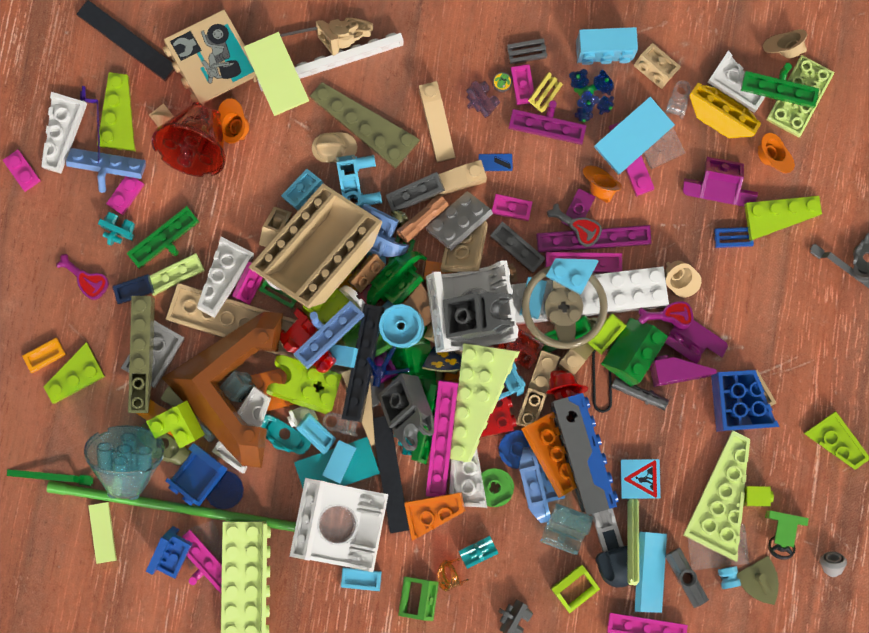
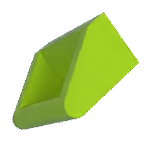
M581 564L550 588L569 613L600 590L591 575ZM584 575L592 586L570 604H567L560 592Z

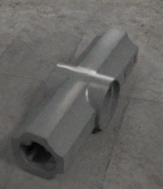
M677 548L665 555L677 577V582L682 586L693 608L706 603L709 599L682 550ZM686 572L691 575L689 583H684L682 579L683 574Z

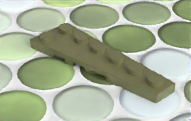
M323 82L310 95L314 102L395 169L420 142V139Z

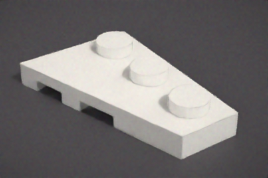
M728 51L707 83L755 113L765 97L740 91L745 73L743 71L744 68L733 59V55Z

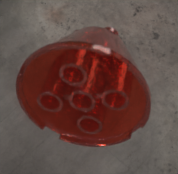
M193 102L191 106L156 128L151 138L154 151H158L161 154L163 162L184 174L195 177H203L204 174H211V176L219 174L226 163L222 122L220 119L221 114L219 111L203 106L199 102Z

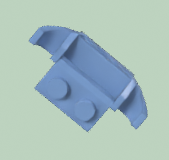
M364 204L362 209L382 221L374 245L369 252L377 254L379 257L404 255L409 245L395 242L396 238L393 237L399 220L368 204Z
M531 446L524 447L519 462V471L527 505L540 523L549 522L550 512L547 502L564 499L565 495L558 498L543 468L538 464L537 457Z

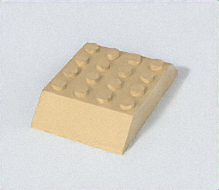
M322 184L249 268L309 309L325 303L373 247L382 221L325 184Z

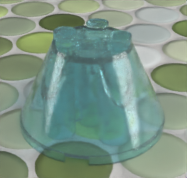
M128 425L110 427L107 432L100 435L97 432L88 439L84 447L85 460L107 491L108 497L129 500L139 498V495L146 488L165 454L163 440L161 438L155 439L151 430Z

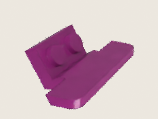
M707 157L703 181L684 178L683 193L691 197L745 207L744 204L756 202L758 192L741 189L744 179V163Z
M695 320L686 329H680L674 325L665 341L666 344L696 364L701 359V355L706 347L721 358L728 348V344L723 339Z

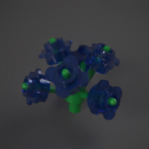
M586 69L577 72L573 71L569 74L572 81L570 85L580 96L577 100V106L582 108H577V113H575V118H578L579 121H590V118H593L592 110L595 104H597V109L600 110V115L605 112L609 113L613 108V96L610 98L603 96L599 99L598 96L593 95L594 91L600 90L602 94L607 93L610 96L611 91L614 89L612 79L604 70H601L599 75L594 77V83L589 86Z

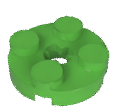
M491 468L481 473L487 506L500 507L508 503L514 491V482L507 472L496 468ZM492 482H495V485L497 483L500 485L498 493L489 490Z

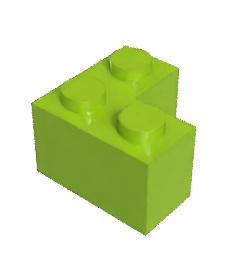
M187 400L146 421L155 439L171 431L179 448L205 435Z

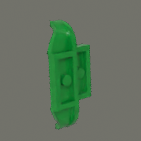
M417 251L405 253L400 257L396 256L370 282L372 286L367 294V304L376 305L380 298L384 302L388 299L393 305L401 304L423 281L415 272L417 269L413 264L420 259L425 261L427 257Z

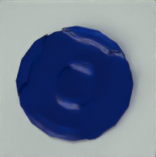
M226 471L206 498L211 505L218 509L226 510L233 508L243 498V482L235 473Z

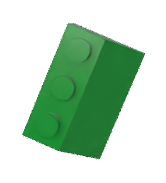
M629 318L626 323L627 326L618 335L601 365L628 385L634 386L641 382L668 336L654 325L642 324L636 319Z

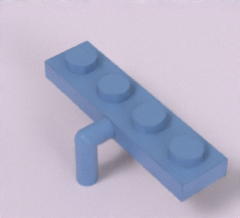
M71 148L66 160V166L99 172L97 175L98 190L103 193L106 191L105 176L107 173L141 179L146 167V160L100 153L98 163V152Z
M349 301L324 325L319 320L318 314L311 312V322L318 331L294 353V356L309 369L364 317V313Z

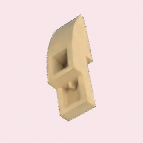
M541 350L516 421L517 425L525 427L538 420L547 396L546 392L549 389L550 374L552 371H555L560 356Z

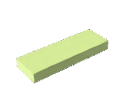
M195 253L150 275L155 292L152 295L155 296L178 283L204 272L205 270L198 255Z
M109 502L88 505L96 564L117 561Z

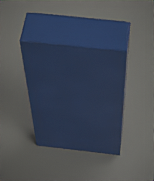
M148 274L112 286L117 304L119 305L131 301V296H147L155 293L150 275Z

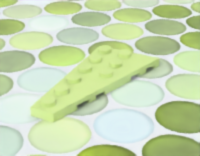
M463 343L450 459L471 462L480 442L479 438L488 424L487 420L490 414L493 413L504 388L505 380L508 374L511 373L513 362L518 357L520 351Z
M731 431L683 536L737 562L750 439L735 431Z

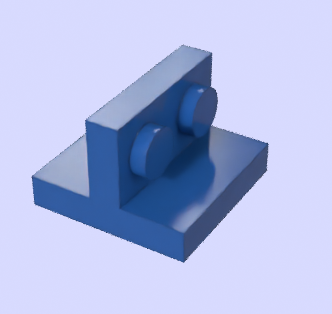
M172 526L161 537L146 572L153 575L158 570L175 579L193 543L178 536L177 534L180 529Z

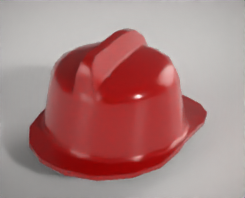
M557 370L552 371L550 374L549 390L546 394H554L556 391L565 388L580 394L587 392L588 387L578 384L571 372Z

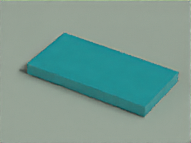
M368 437L348 443L357 449L341 483L322 476L335 448L328 450L325 454L319 453L294 462L302 488L304 487L305 478L346 486L380 474Z

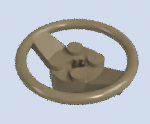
M548 266L536 273L524 290L522 315L526 326L538 340L548 346L560 349L582 346L591 341L600 332L605 323L608 303L604 288L592 274L588 281L594 286L599 297V316L595 325L587 334L575 339L576 322L583 313L584 305L582 298L576 292L553 281L552 292L549 293L544 302L543 309L545 318L555 327L558 340L552 339L544 335L536 327L529 309L532 291L537 283L546 277L551 266ZM561 303H565V306H568L565 313L562 312V309L558 308V306H561Z

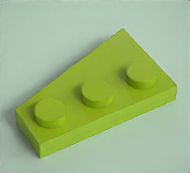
M87 342L44 386L52 404L105 377Z

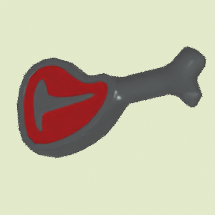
M558 203L554 204L553 209L547 211L549 218L556 217L568 224L575 231L577 240L582 246L591 247L598 241L602 232L601 225L598 222L584 217L573 219L561 212Z

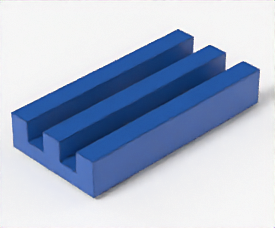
M748 227L714 229L715 248L753 247L754 240H749V242L720 243V240L749 239V235L719 236V233L748 232Z

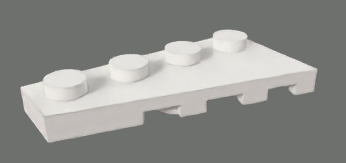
M51 92V107H49L48 111L49 124L46 127L47 139L46 143H44L41 167L61 174L87 103Z
M220 237L206 284L203 287L197 305L199 310L215 318L241 278L247 263L253 259V252Z
M253 387L237 413L248 426L261 427L271 397L257 387ZM218 441L212 452L241 473H245L247 466H242L226 447Z
M476 448L471 462L451 459L449 494L462 492L465 507L487 508Z

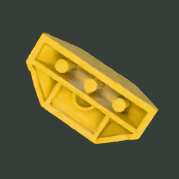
M697 83L689 95L697 118L727 138L752 137L762 124L748 108L717 88Z

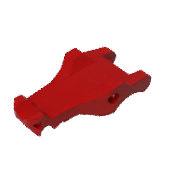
M299 308L293 312L298 318L286 332L281 328L280 341L283 344V348L290 353H295L318 331L312 324L311 319ZM329 350L313 364L318 372L326 373L335 364L336 359Z

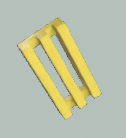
M550 72L544 76L528 99L541 113L546 110L549 102L553 100L563 85L561 82H557L556 77H551L552 74ZM549 81V85L546 87V89L536 102L535 98L537 97L541 89L544 87L546 82ZM554 85V89L552 90L548 98L545 100L543 105L540 106L541 102L544 100V98Z

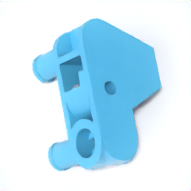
M355 155L336 157L342 196L348 200L352 198L358 200L355 204L361 208L364 204H382L380 192L363 195L360 190L358 171L362 168L376 167L374 155L357 158ZM355 171V174L345 175V172Z

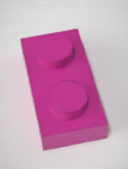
M530 65L511 67L517 105L530 103L528 99L534 92Z
M19 150L3 159V162L25 192L41 181Z
M125 176L106 205L123 216L143 188L144 183L136 178Z
M495 194L492 212L496 215L529 221L533 202Z
M252 262L247 263L232 294L233 297L250 305L263 277L249 268Z

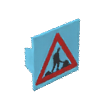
M660 459L621 460V499L661 498Z

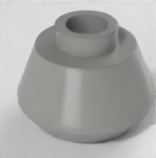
M827 552L820 557V564L824 573L830 577H837L844 571L847 559L838 552Z

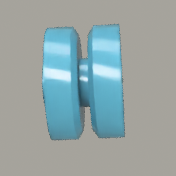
M404 304L393 305L386 309L379 322L380 334L388 344L399 348H409L417 344L423 337L425 330L421 314L414 308ZM400 322H402V323L405 324V327H404L403 330H399V328H400L399 323H400Z

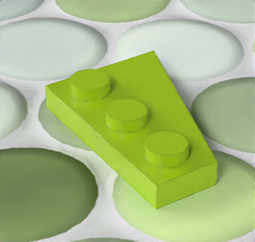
M836 411L804 433L854 470L869 461V455Z

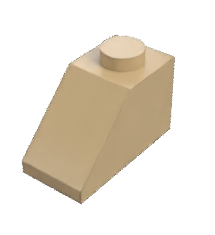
M273 207L262 227L259 245L267 247L289 222L292 212Z
M588 343L571 348L557 366L563 371L571 372L575 375L595 349Z

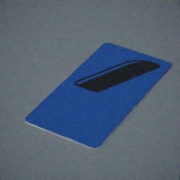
M479 154V160L482 161L485 171L513 170L512 154Z

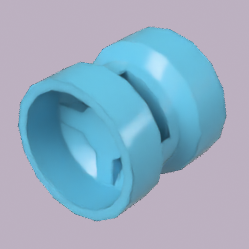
M737 566L718 569V574L722 578V589L741 586L740 579L737 578Z

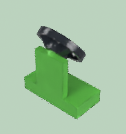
M766 510L765 518L778 521L775 536L768 542L769 552L781 560L792 558L796 551L795 538L797 526H808L809 518ZM774 540L776 545L771 548V541ZM778 550L780 552H787L790 555L781 556L775 553L774 551Z

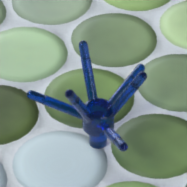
M395 346L389 350L381 366H376L375 362L373 363L371 358L367 357V361L372 367L371 376L374 377L372 386L380 387L381 378H385V375L410 371L409 368L386 371V366L396 350Z

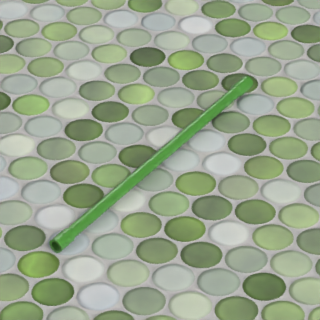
M49 481L47 485V492L54 494L73 495L225 521H266L267 526L292 532L295 531L296 522L201 506H190L188 504L72 486L54 481Z

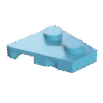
M555 258L546 277L581 295L599 261L594 259Z

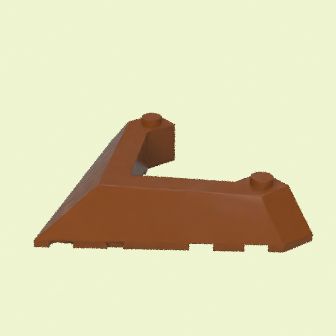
M265 311L162 377L183 402L188 401L194 414L242 466L262 468L267 429L248 426L217 384L259 350L278 352L283 313Z

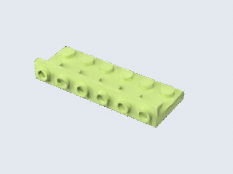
M266 521L222 522L221 633H269L266 617H269L270 608L269 605H266V597H270V585H266V578L270 577V566H267V558H270V546H267V538L271 537V527L267 526Z

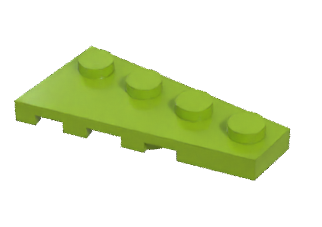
M111 72L108 74L99 130L100 147L136 152L129 76L126 74Z
M819 196L744 204L750 241L822 214Z

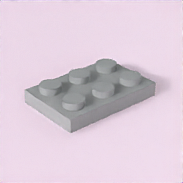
M466 191L426 227V230L452 251L488 219L493 212L488 206Z
M155 320L151 386L156 388L185 339ZM130 354L121 367V369L125 370L128 373L130 364Z

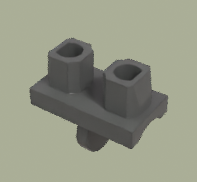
M517 599L513 606L509 604L506 610L500 608L498 612L503 614L500 622L503 623L500 631L503 633H523L524 628L520 627L518 623L521 618L528 622L533 612L527 608L526 604Z

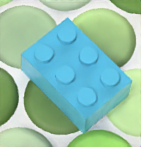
M637 27L579 30L576 39L577 63H582L583 65H590L593 62L610 64L612 61L629 63L634 59L638 50Z

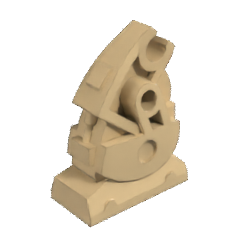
M345 18V21L336 19L330 21L329 24L323 20L316 21L317 35L334 56L338 54L340 48L351 47V44L362 38V36L370 37L371 31H373V23L357 18Z

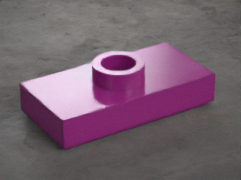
M578 188L566 215L573 219L585 218L595 196Z

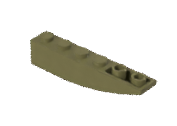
M131 296L128 413L149 412L155 298L152 296Z

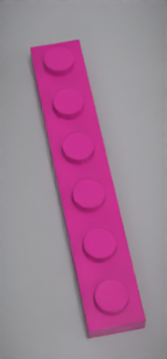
M439 380L426 496L446 495L459 382Z

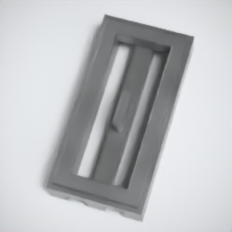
M544 38L508 44L507 50L510 64L547 58ZM541 45V46H539V47H533V48H528V49H522V50L512 51L513 49H519V48H524V47H530V46ZM542 51L541 54L513 58L515 55Z

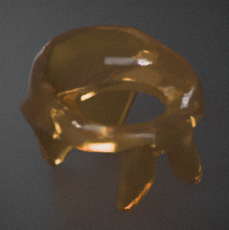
M459 558L449 561L443 560L439 565L438 580L443 591L452 590L469 581V579L459 580L456 569L451 564L459 561ZM446 567L450 569L451 581L446 576Z

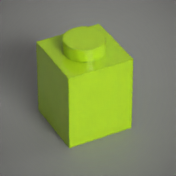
M745 486L743 506L768 507L773 503L774 494L771 491V487Z

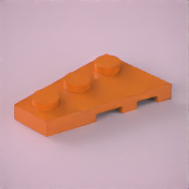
M462 492L404 503L412 541L465 512Z

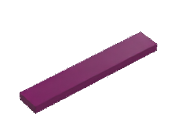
M650 225L603 228L598 241L591 247H584L579 244L575 231L536 234L537 250L539 253L652 244Z

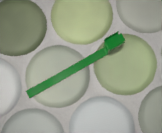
M7 469V476L76 482L79 485L89 486L93 484L92 475L80 474V476Z

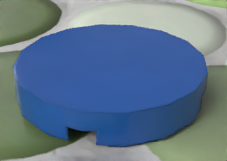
M515 430L505 434L500 440L498 447L501 460L508 467L519 469L523 448L530 446L522 431Z

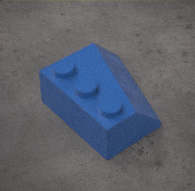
M756 370L717 372L711 376L716 432L779 427L777 420L775 421L772 414L771 405L768 404L764 395L765 391Z

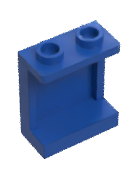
M193 443L189 448L192 453L172 479L167 478L165 481L169 484L168 488L175 494L181 493L184 496L182 500L191 506L194 503L200 506L228 468Z

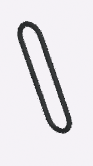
M594 350L592 352L593 405L598 412L604 413L609 411L612 407V377L611 371L608 370L609 406L605 410H600L596 406V350Z

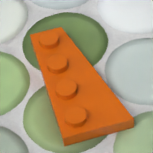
M551 412L521 430L558 498L577 487L570 464L565 459L566 451L564 446H561L559 429L555 426L553 420L555 418L554 412Z

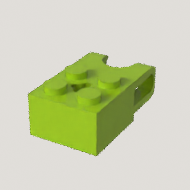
M285 355L276 356L275 366L285 371L287 381L285 384L272 383L268 385L266 393L323 414L331 412L342 374L330 370L326 373H321L317 371L314 365L307 369L297 359Z

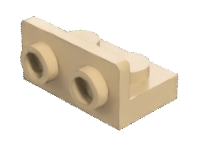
M653 43L640 55L634 64V67L661 89L681 67Z

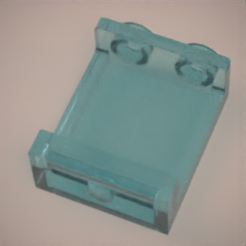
M556 503L544 527L540 542L577 555L582 540L590 532L594 517Z

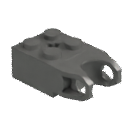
M484 292L443 300L446 338L454 341H463L499 334L515 326L514 321L510 319L502 320L499 316L501 306L512 299V294Z
M401 373L378 394V398L388 426L393 429L395 437L406 450L414 451L417 448L418 431L423 435L431 436L434 433V420L419 377ZM405 438H407L412 445H409Z

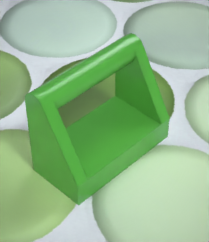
M404 576L398 616L433 621L439 582ZM411 582L422 584L418 614L406 613Z

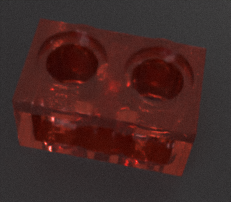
M518 328V338H516V341L499 344L497 348L520 351L514 361L529 370L545 344Z

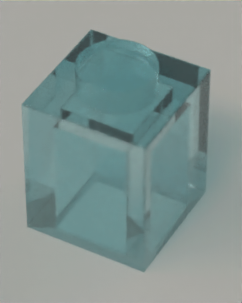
M233 371L220 388L230 401L242 403L256 385L251 381L252 377L248 373Z

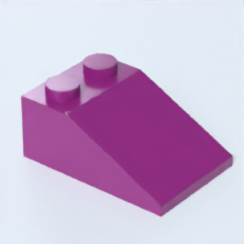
M668 355L656 357L650 366L653 387L706 378L717 373L716 369L675 357L668 358Z

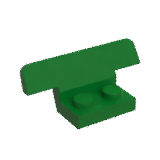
M425 326L423 337L417 344L409 348L392 346L387 351L390 360L398 371V375L393 377L392 381L401 373L418 376L425 395L430 389L431 384L437 385L435 371L422 369L431 351L430 341L424 338L428 329L427 326Z

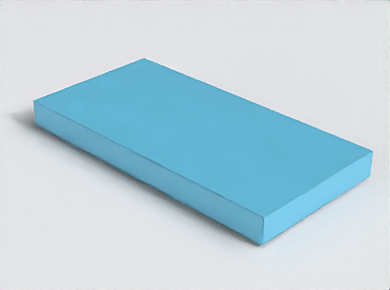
M649 97L594 145V148L619 175L675 124L656 102Z
M639 533V583L636 585L635 612L662 613L667 534Z

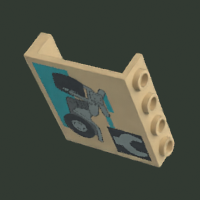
M225 10L164 39L165 46L163 50L166 56H171L174 61L172 63L176 73L180 72L183 77L181 79L185 89L189 88L192 93L190 95L194 105L198 104L200 109L204 108L205 102L251 79L253 82L258 81L245 52V45Z

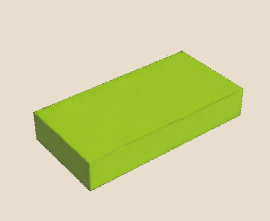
M611 313L605 320L600 332L588 344L602 355L627 325Z

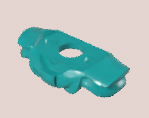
M270 414L265 415L261 427L267 429L266 439L270 441L274 448L289 453L292 451L296 454L307 452L311 442L298 430ZM287 428L290 431L288 439L280 437L281 429Z

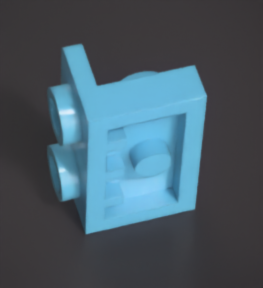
M306 169L281 197L299 211L324 183L315 174Z

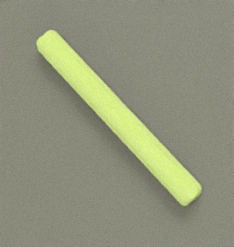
M629 499L627 502V582L629 585L634 586L639 583L638 499Z

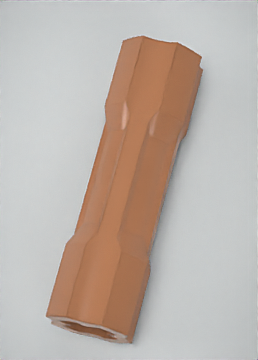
M438 194L411 220L397 229V235L407 244L424 227L449 207L448 202Z

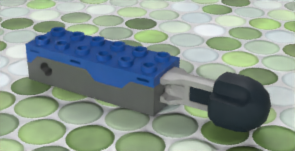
M569 388L558 390L554 393L555 401L550 404L551 411L554 412V421L560 432L559 438L566 451L565 458L567 463L570 464L577 487L575 491L582 515H592L603 551L596 556L599 572L603 580L610 586L616 588L629 585L627 582V545L623 546L613 508L617 507L616 503L619 500L616 491H612L611 483H613L611 473L607 472L605 464H607L606 456L604 453H601L599 448L602 443L599 434H595L594 431L596 426L593 415L590 416L588 408H590L589 399L587 396L584 397L583 393L577 394ZM569 414L574 418L571 422L566 419V416Z

